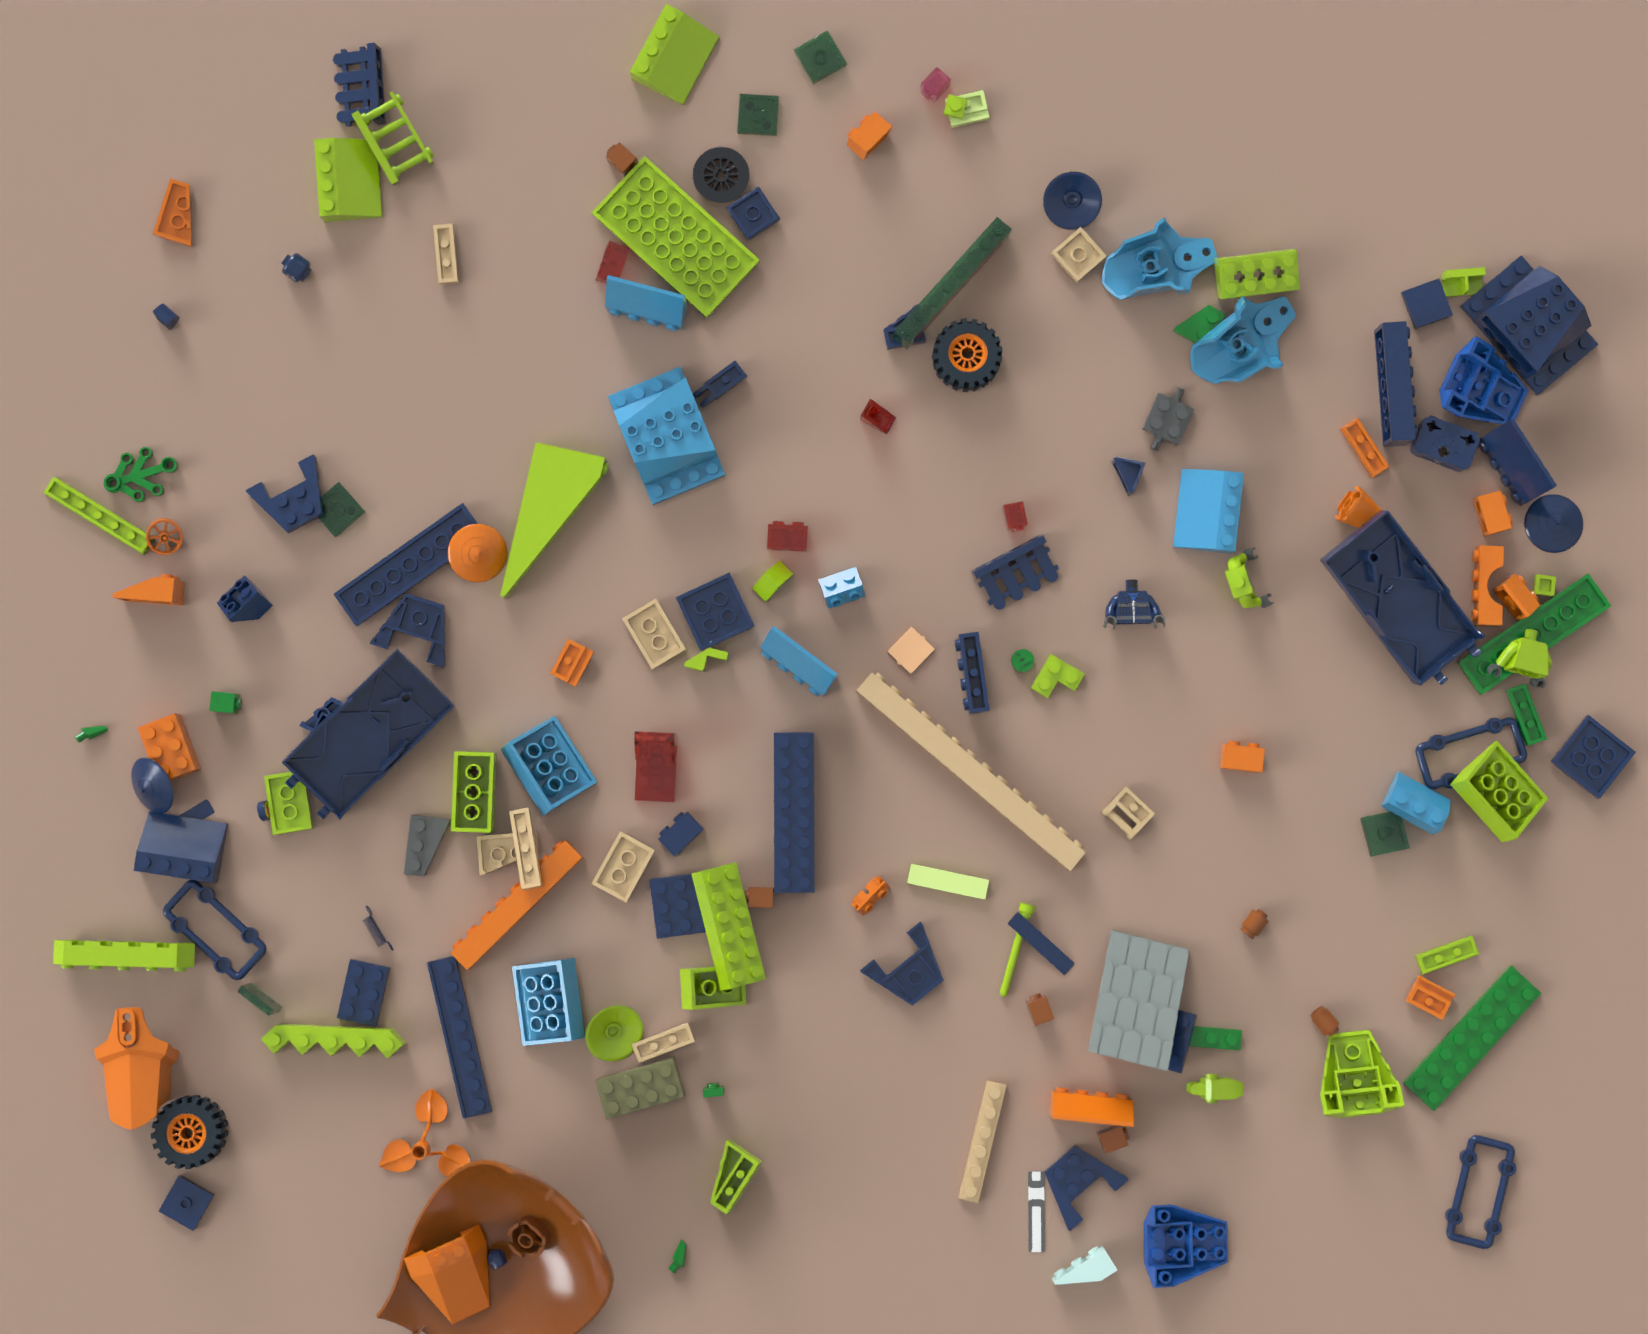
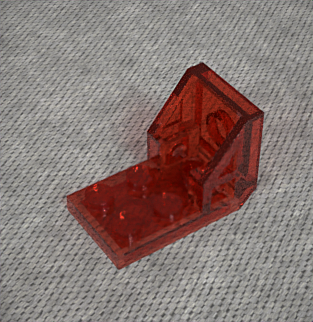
M635 731V800L675 802L678 735L675 733Z

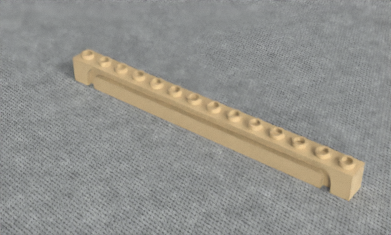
M877 672L876 675L871 673L856 690L857 693L1056 859L1068 871L1074 868L1086 853L1082 850L1084 846L1076 839L1071 841L1067 837L1069 835L1068 832L1062 827L1057 829L1052 825L1054 821L1046 814L1043 816L1037 812L1038 807L1031 801L1026 803L1022 799L1023 795L1017 789L1013 788L1011 790L1006 786L1008 782L1000 775L995 777L991 773L993 770L984 762L981 765L976 761L977 756L969 749L967 751L963 750L960 747L962 743L955 737L950 739L945 734L947 731L941 725L937 724L935 726L931 723L930 720L932 718L924 711L918 712L915 709L917 705L909 698L904 700L899 696L901 692L893 685L891 687L884 683L886 679Z

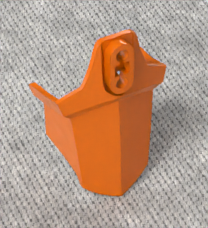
M118 1008L115 1011L107 1041L95 1048L94 1052L97 1060L104 1065L109 1118L115 1124L133 1130L158 1115L159 1108L171 1099V1066L177 1062L180 1051L173 1048L169 1043L152 1036L142 1008ZM127 1013L131 1016L129 1021L125 1019ZM128 1033L131 1035L130 1041L126 1040V1035Z

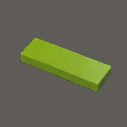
M1473 935L1422 952L1415 955L1421 974H1426L1479 955Z

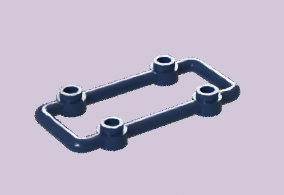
M1510 717L1501 720L1490 718L1484 725L1444 737L1442 735H1433L1427 742L1419 744L1416 747L1415 753L1426 786L1431 789L1440 787L1446 789L1453 788L1450 784L1458 774L1445 773L1439 780L1432 781L1424 750L1432 749L1438 751L1443 749L1445 744L1485 732L1496 734L1502 730V727L1509 725L1519 752V756L1513 757V759L1518 764L1523 763L1527 759V750L1517 721Z
M196 880L187 881L163 908V915L171 922V929L176 933L182 932L214 962V968L217 972L226 973L234 980L244 978L266 953V945L259 938L257 929L245 926L215 898V891L212 888L203 887ZM191 888L198 892L199 901L210 903L242 933L241 938L245 943H253L258 947L259 950L239 972L232 968L229 958L220 957L188 928L186 918L176 917L171 912Z
M1474 1135L1469 1138L1466 1149L1460 1152L1459 1159L1463 1164L1452 1208L1445 1212V1219L1448 1222L1446 1234L1450 1240L1480 1249H1488L1493 1245L1495 1235H1498L1502 1230L1499 1218L1509 1176L1514 1175L1516 1172V1165L1513 1162L1515 1149L1511 1144ZM1476 1143L1507 1151L1506 1158L1500 1161L1498 1165L1501 1178L1491 1218L1487 1219L1484 1223V1229L1487 1232L1485 1241L1454 1233L1456 1225L1460 1224L1463 1220L1460 1207L1470 1166L1474 1165L1477 1161V1155L1474 1152Z

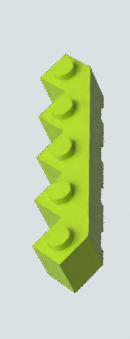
M54 940L53 964L61 965L63 969H72L73 965L89 966V969H101L102 966H117V970H130V967H146V971H158V967L174 968V971L179 972L186 971V968H194L195 943Z
M283 1023L275 1025L261 1038L274 1054L280 1052L289 1042L302 1055L308 1053L319 1043L330 1056L335 1055L347 1044L358 1057L365 1055L376 1045L387 1059L392 1057L406 1044L394 1028Z

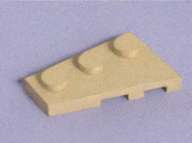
M534 831L535 840H536V846H537V852H538L537 831ZM513 833L476 836L479 876L517 861Z

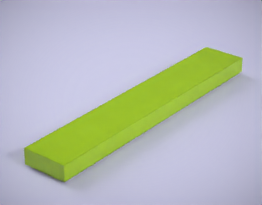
M53 477L43 492L141 554L145 555L149 549L144 531L60 479Z

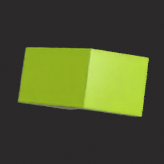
M708 648L686 661L684 667L705 672L708 657L728 661L729 653Z

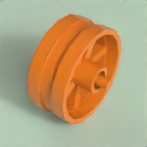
M156 519L147 528V544L157 554H172L182 544V530L178 523L172 519ZM165 522L164 530L161 531L156 524ZM168 523L176 527L170 532L167 531ZM152 527L159 535H149ZM179 531V540L170 537V535ZM150 539H160L155 547L150 542ZM170 540L178 544L170 549L168 541ZM162 542L165 543L167 551L158 549Z

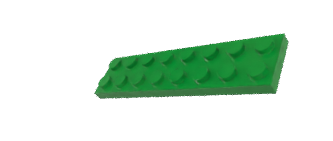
M1588 573L1540 605L1529 617L1518 620L1480 646L1478 649L1482 653L1477 657L1469 654L1457 662V664L1478 694L1482 695L1513 674V672L1505 671L1504 667H1501V676L1495 677L1494 673L1497 669H1494L1489 674L1487 667L1490 664H1497L1496 660L1513 640L1524 638L1526 629L1536 630V641L1546 643L1549 649L1611 607V604Z
M1509 966L1407 1077L1403 1084L1431 1110L1435 1111L1541 995V992L1513 966Z

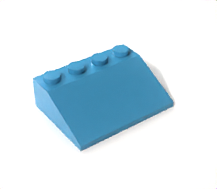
M610 275L607 276L605 307L609 314L619 317L621 314L626 315L628 319L637 322L639 319L645 320L647 324L656 327L658 324L664 325L670 331L676 332L677 329H683L688 311L685 295Z
M1181 470L1173 547L1232 554L1236 551L1244 473L1220 470Z
M772 626L760 647L763 651L761 655L769 661L773 658L779 663L777 667L785 673L789 670L794 674L793 679L802 685L805 682L810 686L809 691L818 697L821 694L824 697L838 678V674L775 626Z
M556 716L511 740L501 749L542 816L552 812L597 783V780Z
M575 958L512 966L522 1046L585 1038Z

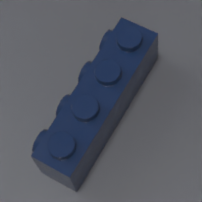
M979 632L959 634L958 639L955 640L956 652L960 651L961 657L957 661L959 671H963L964 679H960L961 690L966 692V698L963 699L964 710H968L969 714L989 712Z

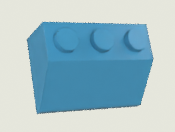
M1398 771L1381 807L1434 835L1442 830L1448 818L1451 800Z

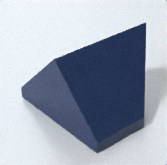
M1115 457L1111 462L1127 495L1130 496L1136 489L1145 463Z

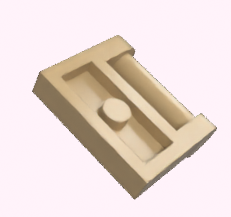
M1126 786L1101 812L1104 816H1108L1130 840L1155 815ZM1116 805L1136 823L1133 828L1113 811Z

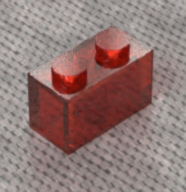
M773 521L772 524H768L767 550L807 552L808 526H804L803 522H792V525H784L783 521Z

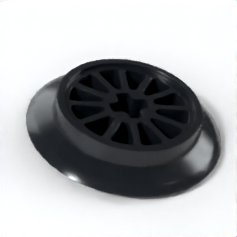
M715 147L709 149L697 159L694 165V185L698 192L710 201L717 203L732 201L739 197L748 185L749 168L747 162L740 153L731 148ZM722 160L727 161L724 167H722ZM715 161H720V167L716 166ZM730 163L734 165L733 167L727 169ZM710 164H713L715 170L711 169L708 166ZM735 169L738 171V173H730ZM707 170L713 174H705V171ZM719 171H722L723 174H727L724 176L723 180H721L720 177L716 178V176H718ZM731 177H738V179L734 181ZM705 178H713L710 181L705 182ZM716 182L713 188L711 189L709 185ZM727 182L734 184V186L730 188ZM720 184L721 191H715ZM723 184L728 188L727 191H723Z

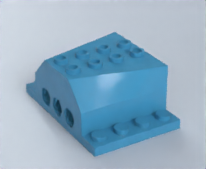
M681 366L608 396L652 505L726 476Z

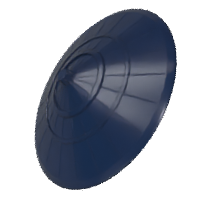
M1075 171L1065 172L1055 177L1048 184L1043 196V206L1046 215L1055 225L1068 230H1076L1089 225L1098 216L1102 206V194L1098 184L1090 176Z
M1550 494L1538 498L1530 505L1525 515L1524 527L1529 540L1537 548L1549 553H1559L1570 549L1578 542L1583 531V517L1579 508L1572 500L1562 495Z
M138 759L131 771L132 785L138 799L150 811L158 814L166 813L173 803V788L167 773L152 759Z

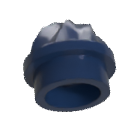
M500 1249L491 1250L487 1257L488 1265L493 1270L500 1268L508 1263L506 1260L507 1255Z

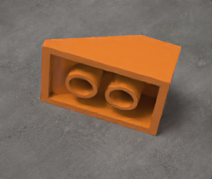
M161 574V577H153L115 592L112 598L128 602L183 606L185 582L180 581L179 577H174V575Z

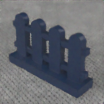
M374 42L367 43V50L365 46L360 47V51L347 52L346 49H341V53L335 54L333 57L334 64L339 67L342 66V72L334 76V81L340 86L343 85V91L336 94L335 100L339 104L344 105V110L339 111L336 118L347 127H351L352 123L355 122L351 115L352 113L359 111L360 114H367L385 104L381 48ZM361 64V70L348 71L349 65ZM362 83V89H349L350 84ZM363 102V108L351 109L350 104ZM385 113L374 118L372 121L378 125L386 124Z
M1040 534L971 570L974 578H980L981 582L978 585L980 588L984 586L990 598L987 601L989 606L993 604L996 609L1001 610L1006 605L1005 597L1010 595L1012 599L1020 600L1023 597L1022 588L1028 586L1030 590L1038 591L1041 587L1039 579L1045 577L1049 582H1055L1058 579L1056 571L1059 570L1057 564L1053 566L1047 554L1050 552L1048 546L1045 548L1043 546L1047 542L1044 535ZM1032 550L1033 554L1027 557L1025 553ZM1034 559L1037 560L1042 570L1037 575L1030 564V561ZM1015 560L1016 563L1009 566L1008 562ZM1019 568L1025 580L1018 584L1012 572ZM997 569L998 573L992 575L991 571ZM1000 577L1007 588V591L1003 593L1000 592L995 582Z

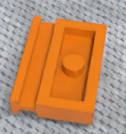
M568 639L550 674L577 687L594 651Z
M1418 975L1405 1001L1443 1020L1456 994Z

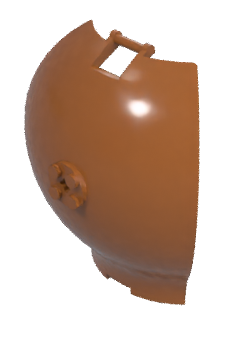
M477 1160L458 1168L450 1174L435 1190L424 1206L408 1238L393 1288L386 1302L376 1315L378 1319L394 1322L413 1332L412 1334H419L421 1331L426 1334H577L600 1313L607 1303L613 1289L614 1274L606 1251L591 1225L579 1210L555 1188L540 1178L514 1166L492 1160ZM479 1224L487 1243V1257L491 1250L500 1249L507 1255L506 1260L508 1263L496 1270H493L488 1265L490 1307L452 1324L410 1277L403 1258L421 1250L426 1253L460 1237V1232Z

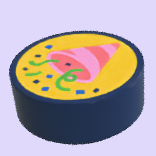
M267 800L257 804L258 816L262 821L270 820Z

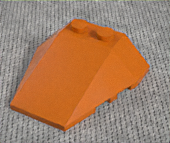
M479 1224L460 1232V1237L426 1253L421 1250L403 1258L410 1277L452 1324L490 1307L487 1243Z

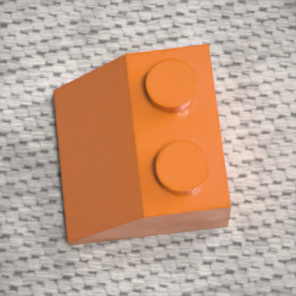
M1513 574L1492 590L1513 618L1518 621L1529 617L1540 604L1538 603L1537 595L1533 591H1529L1525 586L1526 581L1523 577Z

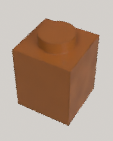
M620 142L616 146L612 145L607 151V161L624 177L638 163L637 158Z
M749 887V891H745L746 902L749 903V907L773 908L774 887Z
M1038 993L1029 997L1030 1000L1026 1001L1035 1026L1054 1019L1045 995L1041 996Z
M1114 1125L1097 1132L1103 1151L1106 1154L1128 1146L1127 1140L1130 1138L1126 1128Z

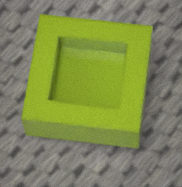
M949 94L943 115L962 120L968 99Z
M1540 574L1534 575L1533 592L1536 595L1553 597L1556 577Z

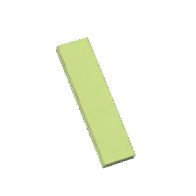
M911 864L907 883L985 899L989 880Z

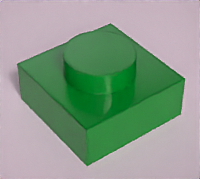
M719 1083L707 1084L706 1088H703V1098L724 1096V1086H719Z

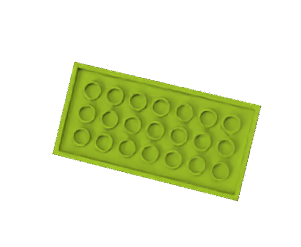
M645 156L591 212L595 218L679 294L685 295L686 300L706 318L716 310L760 262L752 252Z

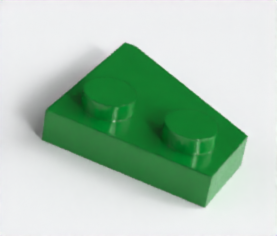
M1207 305L1176 326L1173 332L1196 343L1220 324L1226 314Z

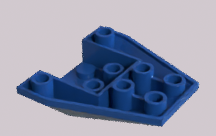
M1171 1204L1151 1206L1143 1223L1144 1264L1154 1288L1174 1287L1228 1262L1227 1221Z

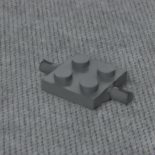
M1177 387L1173 397H1167L1161 393H1157L1142 427V430L1151 433L1155 437L1151 446L1152 450L1159 451L1162 441H1168L1175 445H1179L1194 409L1180 401L1185 392L1180 387Z

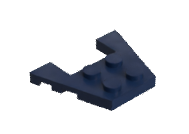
M314 454L298 462L306 480L283 493L270 498L262 482L246 489V492L287 533H291L324 515L318 481L317 458Z
M406 593L391 613V616L381 626L376 636L373 637L370 644L388 650L393 633L396 630L432 642L426 662L445 667V605Z
M921 921L906 932L918 946L919 950L886 975L873 959L860 970L861 973L912 1006L944 981Z
M1075 1145L1044 1171L1069 1231L1083 1220L1070 1202L1100 1176L1107 1181L1114 1191H1117L1129 1180L1125 1175Z

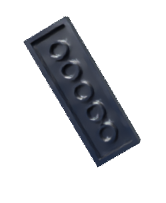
M1406 321L1385 322L1374 330L1383 447L1406 446L1418 436V427L1414 424V417H1416L1417 413L1416 406L1413 405L1415 388L1411 386L1413 367L1410 366L1409 360L1412 357L1411 346H1408L1410 328L1407 327Z

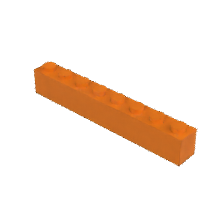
M560 840L552 848L554 852L550 856L546 854L540 859L542 887L522 890L521 884L516 883L509 890L511 894L507 898L503 896L495 904L497 908L492 913L488 911L481 918L483 922L478 927L476 925L472 926L466 932L468 936L464 940L459 939L452 946L454 950L451 954L466 970H470L584 858L568 840L564 842Z

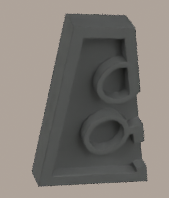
M411 815L404 874L426 875L451 819Z

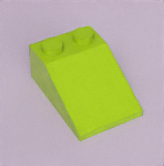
M715 966L680 969L682 1009L697 1010L746 1005L745 985L733 989L720 990Z

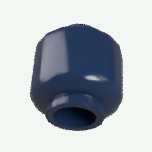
M294 253L292 256L287 255L281 263L284 265L282 273L294 282H303L312 270L310 262L299 253Z

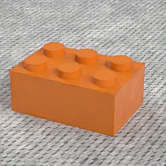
M174 713L138 727L148 758L157 762L165 770L170 781L201 770L181 714Z

